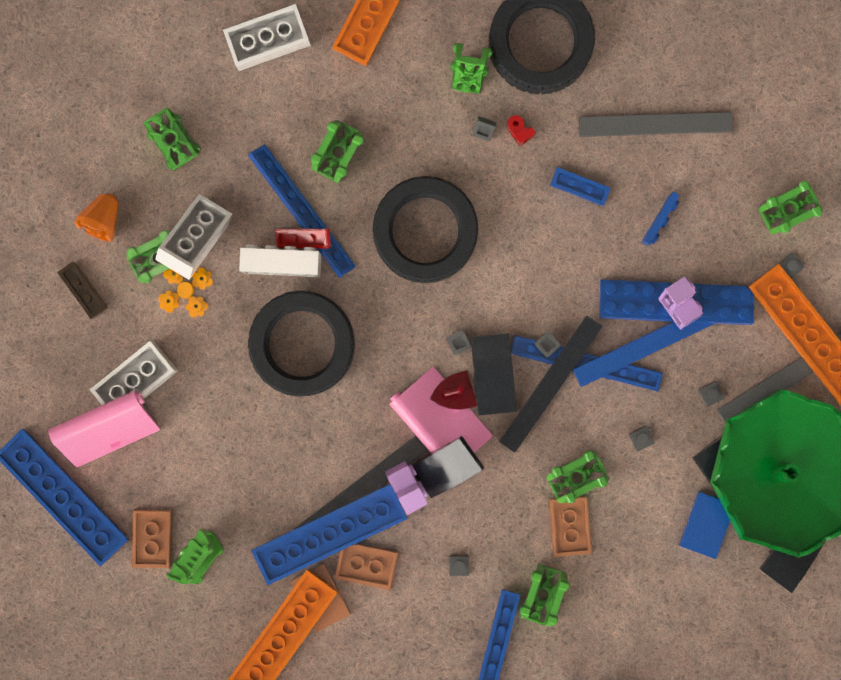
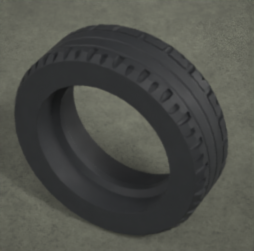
M579 0L503 1L493 17L489 33V48L492 51L491 60L500 76L512 87L515 86L516 89L523 92L527 91L530 94L538 95L539 93L543 95L558 92L574 83L588 65L595 46V27L592 24L591 15L586 11L587 8L583 2ZM534 8L554 10L561 14L572 28L574 35L572 53L568 60L557 69L548 72L529 70L519 64L511 53L509 46L510 29L514 21L528 10Z
M414 177L395 185L380 201L373 219V239L380 258L396 275L412 282L435 283L453 276L468 262L477 243L478 220L471 201L456 185L438 177ZM418 198H433L443 202L452 210L457 220L458 237L453 249L445 257L435 262L420 263L407 258L398 249L393 238V223L397 213L405 204Z
M294 291L273 298L260 309L250 327L248 349L250 360L256 373L267 385L286 395L304 397L322 393L332 388L343 378L354 357L355 338L350 320L335 302L315 292ZM296 311H308L322 317L331 327L335 339L334 353L327 366L320 372L306 377L293 376L280 369L274 362L269 347L270 335L276 323L287 314Z

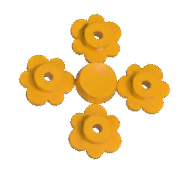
M199 268L192 275L194 279L191 284L190 282H183V276L176 272L173 275L174 270H165L163 272L164 278L168 279L170 284L175 282L179 285L177 293H172L168 290L165 294L159 295L158 300L161 302L159 307L171 313L174 311V308L179 307L178 301L180 297L184 299L189 298V304L186 305L189 315L191 317L203 316L205 314L204 311L208 309L207 302H204L203 297L196 298L192 295L194 287L204 290L206 286L210 287L213 284L212 273L206 271L205 268Z

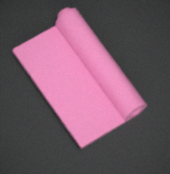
M434 367L402 394L398 391L390 398L392 401L390 406L430 452L462 436L475 453L493 437L471 409H448L430 400L435 388L444 380Z
M134 390L54 426L48 430L52 443L77 468L159 431L160 428L144 409L143 404L145 400L141 392L137 393Z

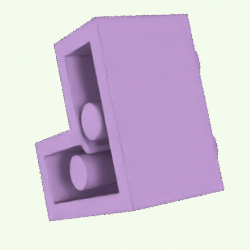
M685 276L667 287L658 298L680 330L703 314L700 303L692 298L696 293L695 286Z
M404 461L385 471L407 515L428 504L425 499L428 495L421 481L416 482L414 476L417 474L412 465L408 466Z

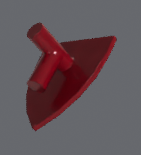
M467 371L448 376L440 382L430 397V400L448 409L463 410L478 407Z

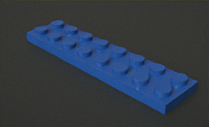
M600 280L599 318L674 322L658 299L663 291L674 283ZM694 284L696 293L692 298L700 303L703 314L693 323L754 324V294L748 286Z
M21 429L0 449V462L100 567L129 540L123 531L25 429Z
M389 484L252 549L251 552L267 585H270L408 518L392 485Z

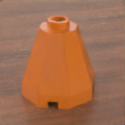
M106 193V195L100 194L77 216L74 222L76 227L80 230L84 227L86 234L105 242L107 239L109 242H112L116 234L119 211L117 197L110 193Z

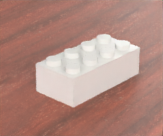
M296 4L223 30L233 60L239 71L311 46Z
M199 194L160 245L155 260L185 278L190 279L228 227L232 213Z
M246 245V248H240L239 271L244 274L320 277L321 253L316 248L304 247V251L291 246H285L284 250H279L277 246L266 245L265 249H260V247H257L258 245Z
M149 341L92 387L90 391L101 405L134 390L137 393L141 392L143 397L146 398L177 373L178 369L155 341Z

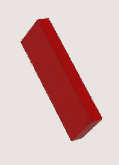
M329 228L275 229L277 248L291 246L296 248L328 249L331 247Z

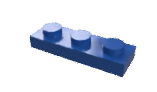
M558 167L550 183L551 187L600 206H604L611 189Z
M675 192L670 193L642 239V244L649 246L651 243L655 244L660 236L658 234L661 227L664 228L670 218L667 216L670 211L674 212L679 204L677 199L680 195Z

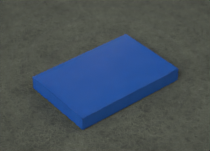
M698 491L679 546L714 559L717 558L730 522L718 498Z

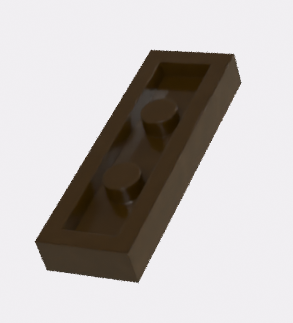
M72 261L57 272L90 319H94L108 309L75 262Z

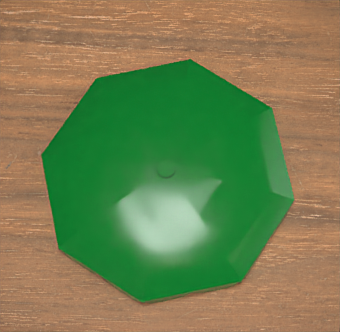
M778 389L726 419L710 482L740 540L795 557H801L814 552L824 545L825 541L832 540L841 535V412L835 406L808 399L798 393Z

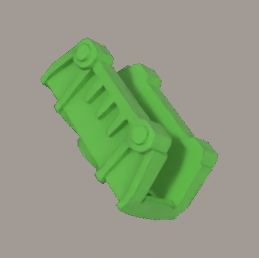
M455 43L453 45L455 58L450 67L451 71H453L452 89L466 93H480L484 76L488 75L489 71L486 66L488 58L492 55L491 48L483 47L481 60H479V58L462 57L464 44Z
M166 107L143 124L148 131L147 137L152 141L154 140L166 158L167 167L176 171L179 167L200 155L201 147L199 144L194 143L181 123L182 118L180 115L175 114ZM164 113L170 120V128L168 125L163 124L162 115ZM153 121L161 127L159 129L161 134L155 131L150 122ZM168 134L175 135L176 140L174 143H166L165 138ZM180 144L187 145L192 153L190 157L182 153ZM171 149L174 153H178L179 164L172 157Z
M339 120L329 122L327 126L328 132L317 153L311 156L313 171L339 183L341 177L346 176L348 172L346 167L356 148L363 144L364 133ZM341 126H344L345 136L343 139L340 138L338 142L337 134ZM355 133H357L354 136L351 145L347 146L349 144V142L347 141L348 138L352 137ZM341 147L344 150L342 157H335L333 155L335 148ZM329 159V167H326L322 172L319 171L323 161ZM339 163L340 165L336 171L335 177L333 178L332 169Z
M805 180L800 182L798 187L778 197L772 196L768 198L767 203L758 208L770 234L787 233L791 227L813 216L819 217L823 213V209L810 183ZM808 190L809 193L805 196L804 200H796L798 194ZM805 203H815L816 207L808 211L800 210L804 207ZM787 204L793 205V214H787L785 212V206ZM772 207L778 208L774 215H765L764 211ZM775 218H783L780 225L771 228Z
M164 230L159 234V237L137 248L131 247L127 251L126 258L140 284H147L151 282L152 277L170 269L162 263H156L154 255L158 252V248L171 231ZM141 256L149 257L145 260L146 263L142 265L133 264L132 262ZM145 267H153L152 270L140 275Z
M590 450L585 452L583 457L563 467L557 466L553 468L552 473L546 476L557 501L570 504L575 502L577 497L598 486L602 488L607 486L610 479L597 452ZM596 458L597 462L593 464L591 469H583L585 463ZM575 472L581 473L583 477L580 483H575L572 480V475ZM592 472H603L604 474L595 480L588 479ZM559 476L567 477L563 479L564 482L561 484H552L551 480ZM566 486L568 488L572 486L569 493L561 497L558 496L563 487Z
M199 529L195 538H191L189 544L182 549L179 558L173 563L174 567L166 576L170 580L181 584H201L204 580V574L216 557L224 552L223 545L212 531Z
M538 563L536 571L534 570L531 574L533 582L526 602L520 607V618L551 627L558 622L557 613L564 592L569 589L570 584L565 572ZM543 568H545V575L547 577L546 580H542V583L540 585V581L543 574ZM556 573H560L557 584L551 587L550 578H553ZM542 589L548 592V597L544 600L539 599L537 596L538 592ZM535 602L534 606L536 609L529 616L532 604ZM545 604L547 614L543 622L540 621L539 611L543 609Z

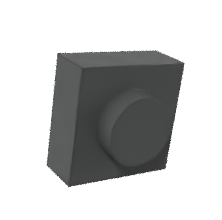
M479 116L472 135L490 142L497 122Z
M790 253L779 263L791 279L805 268L794 253Z
M464 330L446 338L454 355L471 347Z
M549 331L534 343L546 358L561 346Z
M716 381L698 389L706 407L725 399Z
M647 426L629 433L637 452L655 444Z
M449 556V575L469 576V556Z

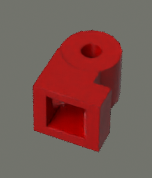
M514 115L509 118L507 129L519 147L535 136L536 132L532 126L526 129L522 117Z

